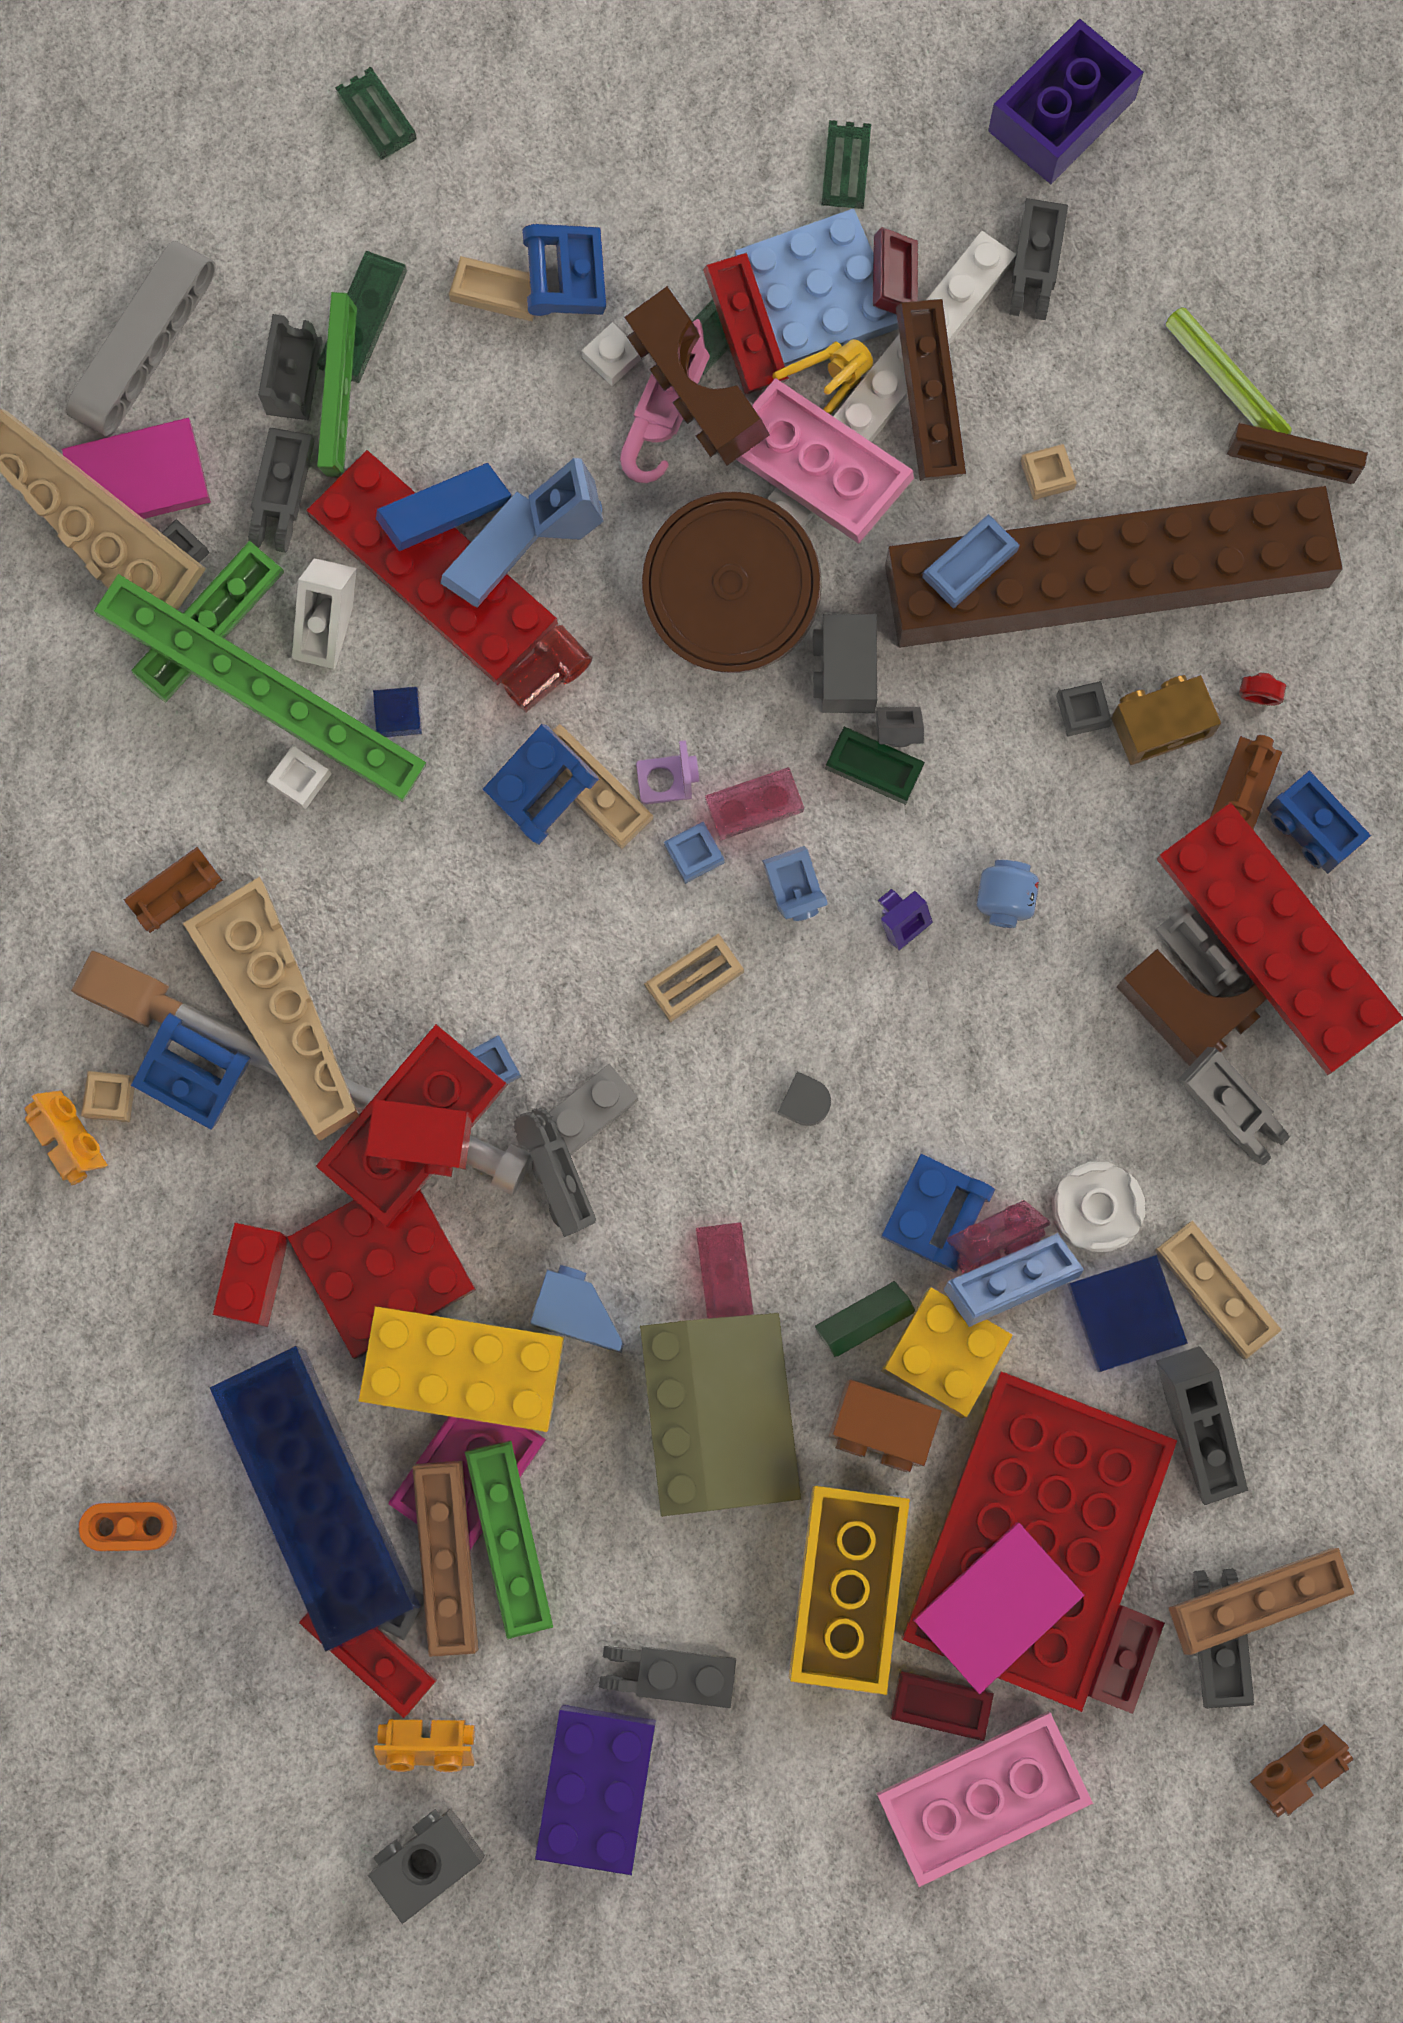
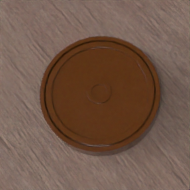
M744 492L709 494L687 503L673 513L653 538L646 554L642 574V592L646 611L653 627L664 643L688 662L704 669L722 673L752 672L772 665L789 654L802 641L813 624L818 612L822 591V575L818 556L813 543L802 526L789 512L776 503L761 496Z

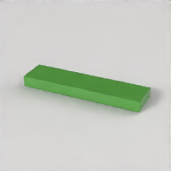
M331 292L317 467L327 477L337 478L344 473L357 317V307L347 293Z
M508 1440L464 1451L506 1638L511 1639L553 1628L512 1441Z

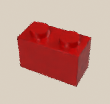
M374 1099L366 1156L379 1158L377 1167L406 1171L407 1162L425 1164L424 1173L452 1177L453 1168L466 1170L473 1114L461 1110Z
M234 1223L212 1315L268 1327L289 1241L288 1236L278 1231Z

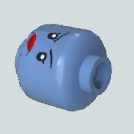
M995 860L994 866L983 870L977 897V907L980 912L990 916L989 924L1003 928H1016L1017 921H1024L1033 917L1039 890V879L1034 873L1030 872V865L1012 860Z

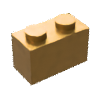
M1180 675L1161 684L1160 690L1148 694L1144 690H1137L1119 700L1120 704L1117 705L1111 719L1130 765L1210 738L1215 734L1221 725V721L1201 675L1188 680L1185 675Z

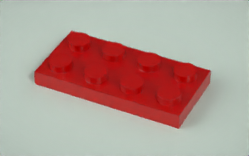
M435 1024L363 1109L359 1117L352 1122L315 1167L384 1226L389 1227L432 1174L424 1173L425 1164L407 1162L406 1171L377 1167L379 1158L366 1156L373 1100L467 1111L473 1114V1127L508 1084L439 1025Z

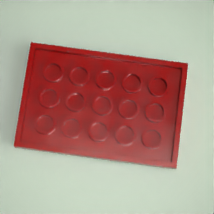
M1000 1371L901 1639L945 1657L913 1619L1018 1522L1085 1596L998 1678L1082 1712L1178 1440Z

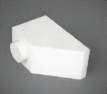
M314 558L298 579L292 659L332 669L336 667L353 609L357 568Z

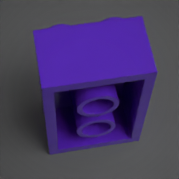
M1079 18L993 104L988 132L1049 184H1052L1135 101L1144 71Z
M569 1705L561 1706L535 1860L632 1876L656 1720Z

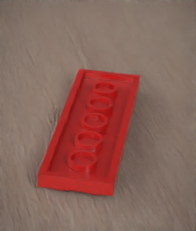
M366 450L307 509L309 517L496 685H499L558 624L557 618L508 574L503 577L477 608L442 585V574L471 543L456 528L399 551L376 520L377 509L416 492L372 453Z
M1231 802L1159 854L1157 861L1327 1075L1334 1072L1403 1020V1016Z

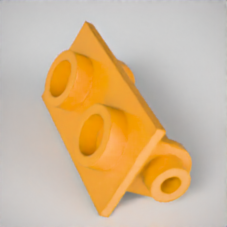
M61 1090L37 1093L31 1096L34 1102L24 1108L27 1113L25 1121L29 1124L42 1146L50 1144L55 1139L58 1142V1145L48 1152L47 1155L63 1181L68 1180L73 1186L87 1178L88 1175L85 1171L108 1166L100 1153L98 1142L87 1133L76 1115L74 1104L69 1098L64 1096Z
M388 1719L387 1724L378 1725L377 1742L378 1744L385 1745H374V1751L379 1765H385L388 1770L407 1772L413 1770L414 1765L433 1766L435 1770L440 1772H458L462 1770V1766H474L475 1761L471 1746L465 1745H474L475 1725H466L465 1720H432L430 1738H422V1720Z

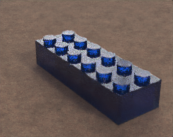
M294 1346L210 1387L325 1652L338 1649L420 1608L419 1601L306 1350Z

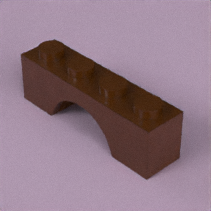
M668 286L624 317L633 330L626 337L641 359L649 354L656 365L649 370L661 388L666 391L672 387L679 398L672 403L684 421L689 424L695 420L702 431L695 436L710 458L718 453L726 466H728L770 436L762 419L738 385L713 389L701 386L689 378V358L701 336Z

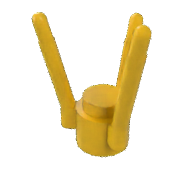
M856 339L850 340L844 346L835 341L825 350L774 372L773 379H782L830 359L828 371L833 379L824 387L823 391L829 395L842 385L823 408L824 411L831 415L846 395L861 382V376L872 368L873 358L868 348Z

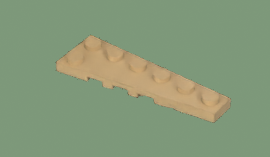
M0 409V473L7 481L23 494L25 501L33 510L48 521L57 531V536L68 548H72L86 564L87 570L97 580H101L108 589L116 576L120 574L178 610L206 568L8 411Z
M261 878L254 879L184 922L183 925L317 1139L319 1141L323 1140L359 1117L271 897Z

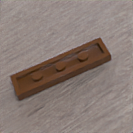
M943 300L901 302L896 306L919 480L961 477L966 474Z

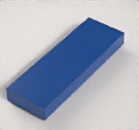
M485 463L377 509L376 520L396 548L401 551L503 507L511 498V493L489 463Z

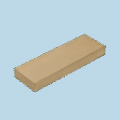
M559 724L552 731L599 777V780L591 789L585 788L573 802L623 849L653 820V815ZM566 768L554 781L560 789L573 776L571 771Z
M1193 1220L1154 1250L1243 1360L1250 1357L1282 1331Z

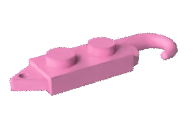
M696 319L693 324L701 337L691 352L688 372L689 378L698 384L710 355L705 349L702 323L699 319ZM652 373L635 410V419L624 442L620 456L622 470L628 478L637 483L656 481L664 475L669 465L666 460H663L657 468L651 471L639 469L636 459L643 442L655 443L671 439L674 434H677L683 420L672 403L679 398L672 387L664 391Z

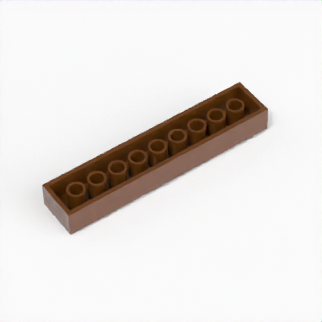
M1326 486L1005 530L1020 545L1018 551L954 609L923 578V573L963 536L889 546L885 562L899 648L1330 588L1343 569Z

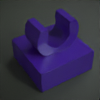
M890 889L878 899V903L884 907L882 910L884 916L881 918V922L887 939L899 951L933 923L927 902L916 891H913L903 900L893 889Z

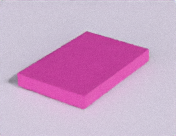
M189 417L62 449L63 456L143 519L211 503L193 426Z
M448 1416L416 1464L462 1461L471 1551L483 1532L464 1451L511 1440L519 1477L521 1478L546 1439L531 1429ZM412 1468L388 1504L417 1524Z
M1017 1522L920 1612L913 1621L976 1692L981 1694L1085 1595L1023 1526Z

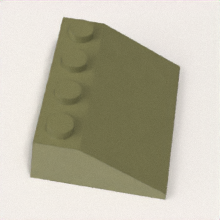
M779 1313L685 1320L640 1326L661 1517L801 1500Z

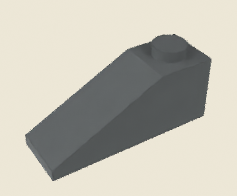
M1200 1346L1156 1360L1165 1399L1202 1503L1207 1505L1248 1491L1227 1400L1217 1366Z

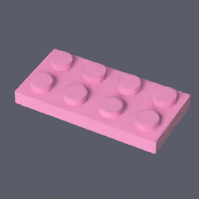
M776 378L752 405L762 419L770 436L736 459L858 544L914 479L911 468Z
M1049 1711L876 1793L918 1887L1093 1804Z

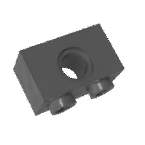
M452 1808L442 1816L434 1809L412 1827L417 1833L415 1837L403 1846L396 1839L373 1857L378 1865L369 1873L368 1877L401 1924L405 1923L474 1869L485 1857L483 1851ZM419 1849H426L432 1852L437 1861L436 1870L431 1873H421L416 1870L412 1862L413 1852Z

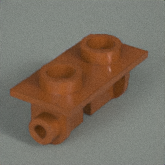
M1257 735L1256 740L1253 741L1240 736L1210 817L1231 802L1254 830L1282 755L1281 751L1272 747L1274 743L1272 738L1265 735Z
M196 847L123 900L137 916L136 918L143 928L151 933L155 929L161 928L163 923L206 892L215 889L216 885L223 880L200 849Z
M1324 1724L1318 1730L1307 1734L1297 1746L1280 1759L1269 1763L1250 1783L1267 1800L1265 1801L1277 1818L1284 1813L1290 1816L1294 1810L1314 1796L1306 1783L1310 1778H1313L1315 1783L1323 1789L1341 1774L1346 1773L1349 1770L1347 1764L1354 1759L1348 1751L1349 1746Z

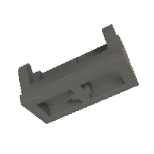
M272 314L258 393L266 415L309 420L323 340L322 337L317 336L313 324L307 320H303L302 329L290 326L289 320L284 315Z

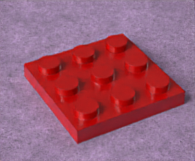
M421 1189L389 1227L384 1226L359 1203L352 1200L287 1237L353 1359L367 1353L375 1306L434 1315L476 1291Z

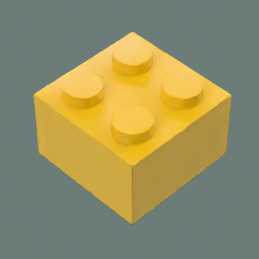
M930 1287L925 1292L915 1310L916 1312H914L881 1372L959 1418H966L1013 1334L987 1319L969 1327L949 1297Z

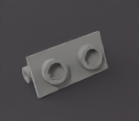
M1191 902L1181 906L1169 916V919L1155 929L1211 996H1218L1246 973Z

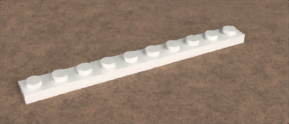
M983 231L979 233L927 298V300H943L949 344L1015 262L1016 254ZM900 335L895 338L833 416L870 442L874 440L908 397ZM775 488L767 498L789 512L802 528L805 527L814 515L813 512L778 488Z

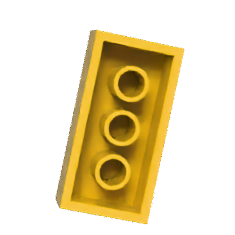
M375 1306L358 1402L548 1432L564 1337Z
M812 1486L789 1670L791 1682L887 1695L910 1499Z

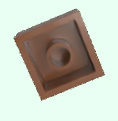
M850 1379L845 1383L828 1437L838 1440L835 1447L838 1450L859 1457H865L867 1450L882 1455L880 1464L903 1472H911L912 1466H925L942 1410Z

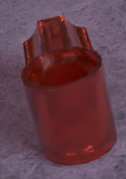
M558 625L539 640L531 656L500 681L501 686L519 708L528 712L559 684H569L578 678L589 667L593 657L563 625Z

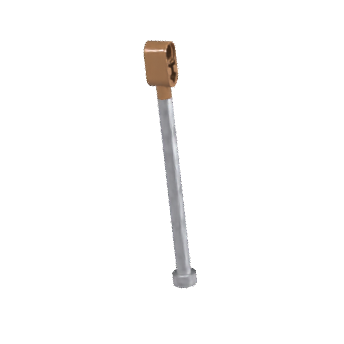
M91 950L71 992L149 1028L152 1020L163 1023L167 1015L171 1013L182 1019L181 1025L235 1055L240 1051L251 1058L249 1064L278 1077L253 1035L166 996L165 994L169 988L166 984L108 956ZM344 1078L357 1112L360 1114L377 1092ZM470 1136L466 1164L493 1176L492 1186L513 1196L520 1187L532 1159L530 1153L512 1144L506 1151H503Z

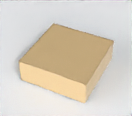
M1064 444L1022 455L1020 462L1033 500L1075 489L1077 482Z
M87 1071L81 1116L89 1119L130 1122L135 1090L131 1084L135 1077L133 1075Z

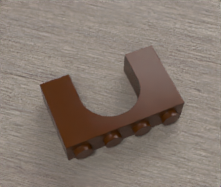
M1158 949L1142 961L1117 985V988L1189 1066L1207 1047L1216 1048L1221 1053L1228 1047L1222 1039L1233 1029L1240 1035L1261 1017L1255 1009L1267 1000L1254 982L1248 991L1234 997L1220 998L1204 994L1194 988Z

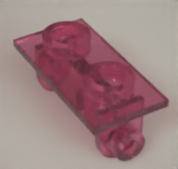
M1022 1200L948 1237L947 1242L963 1255L957 1262L961 1272L965 1274L1000 1259V1250L1003 1248L1004 1253L1009 1255L1039 1242L1040 1238L1045 1236L1044 1228L1050 1225V1221L1028 1202Z

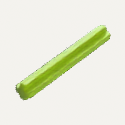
M1181 307L1168 317L1166 327L1253 426L1291 434L1292 428L1186 308Z

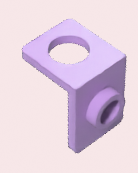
M686 740L679 741V756L637 761L636 768L642 804L692 799L691 783L699 782V772L696 755L688 756ZM655 769H666L672 774L674 781L669 790L656 792L649 787L647 779L649 774Z

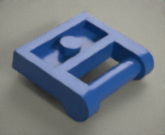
M548 224L525 226L522 229L523 244L528 247L531 294L527 297L528 312L535 316H544L550 313L603 315L606 309V294L600 227ZM546 245H556L559 293L548 292L545 259Z
M541 724L487 783L483 790L520 826V829L529 839L540 845L549 835L546 830L585 788L591 789L599 780V777L547 725ZM568 768L573 776L543 809L533 817L528 812V809L559 775Z
M169 1013L161 1024L131 1086L212 1130L219 1121L251 1058L240 1051L235 1055L181 1025L182 1019ZM171 1041L226 1070L223 1078H218L168 1050Z
M920 1154L881 1238L942 1268L957 1273L962 1259L959 1257L984 1202L991 1201L995 1188ZM956 1188L968 1195L941 1249L929 1243Z

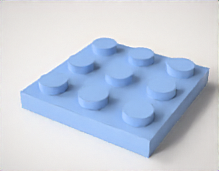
M854 208L735 250V256L744 253L748 255L785 367L825 350L835 341L844 346L852 339L864 342L899 329L896 314L873 306L874 253Z

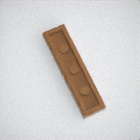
M462 1461L415 1464L412 1467L429 1657L475 1654L479 1648Z
M1330 1548L1168 1608L1183 1653L1185 1655H1192L1353 1595L1354 1591L1339 1548Z

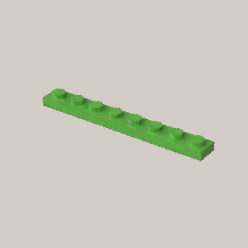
M120 574L116 576L94 610L96 616L401 802H404L426 767V762Z

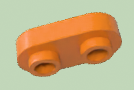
M159 1502L99 1503L88 1508L83 1513L79 1522L81 1540L87 1547L95 1551L160 1549L172 1541L177 1530V1520L174 1512L167 1505ZM151 1517L158 1518L161 1523V1529L156 1535L150 1534L146 1528L147 1521ZM104 1518L111 1519L114 1524L113 1532L108 1536L103 1535L100 1531V1523Z

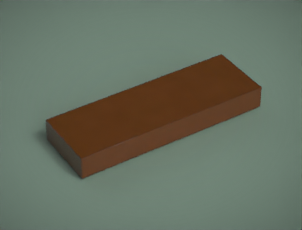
M1238 423L1230 439L1227 455L1354 484L1365 468L1368 452Z

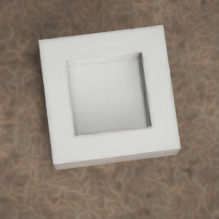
M613 322L581 350L582 358L611 386L617 383L642 360L626 335Z
M292 745L267 779V783L270 787L306 810L331 776L329 769Z

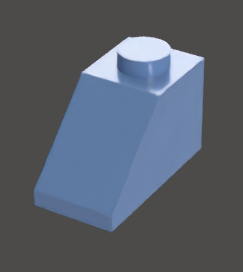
M573 458L528 496L537 537L581 540L604 522L602 504L598 498L595 480L581 458Z
M560 1265L558 1273L547 1270L530 1324L543 1330L622 1353L624 1343L592 1283L584 1281L587 1273Z

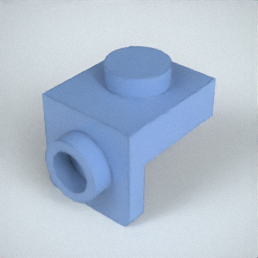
M805 846L762 860L777 909L785 919L793 918L794 921L806 920L819 913L818 908L828 905L826 896L820 890L808 849Z

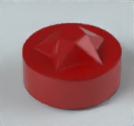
M1260 672L1255 676L1242 678L1239 695L1243 700L1254 704L1275 706L1284 702L1287 686L1285 683L1276 680L1273 675Z

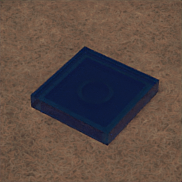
M1157 1255L1067 1284L1097 1372L1188 1344Z

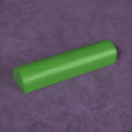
M249 541L183 614L225 638L284 574V570ZM152 649L131 670L133 675L147 689L164 702H167L192 675Z

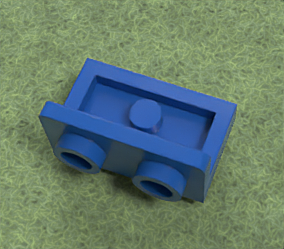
M1310 770L1285 792L1279 794L1267 807V810L1272 814L1270 817L1275 827L1285 835L1291 834L1303 847L1301 851L1306 860L1316 868L1322 867L1327 874L1371 836Z

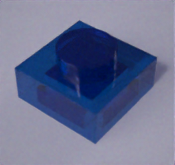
M418 687L373 690L376 732L384 737L422 734Z

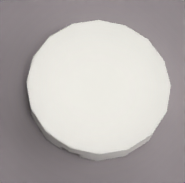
M1087 1162L1073 1168L1058 1183L1052 1199L1053 1219L1060 1234L1073 1247L1089 1253H1109L1127 1245L1138 1233L1145 1217V1197L1137 1180L1131 1174L1126 1173L1117 1165L1109 1162Z

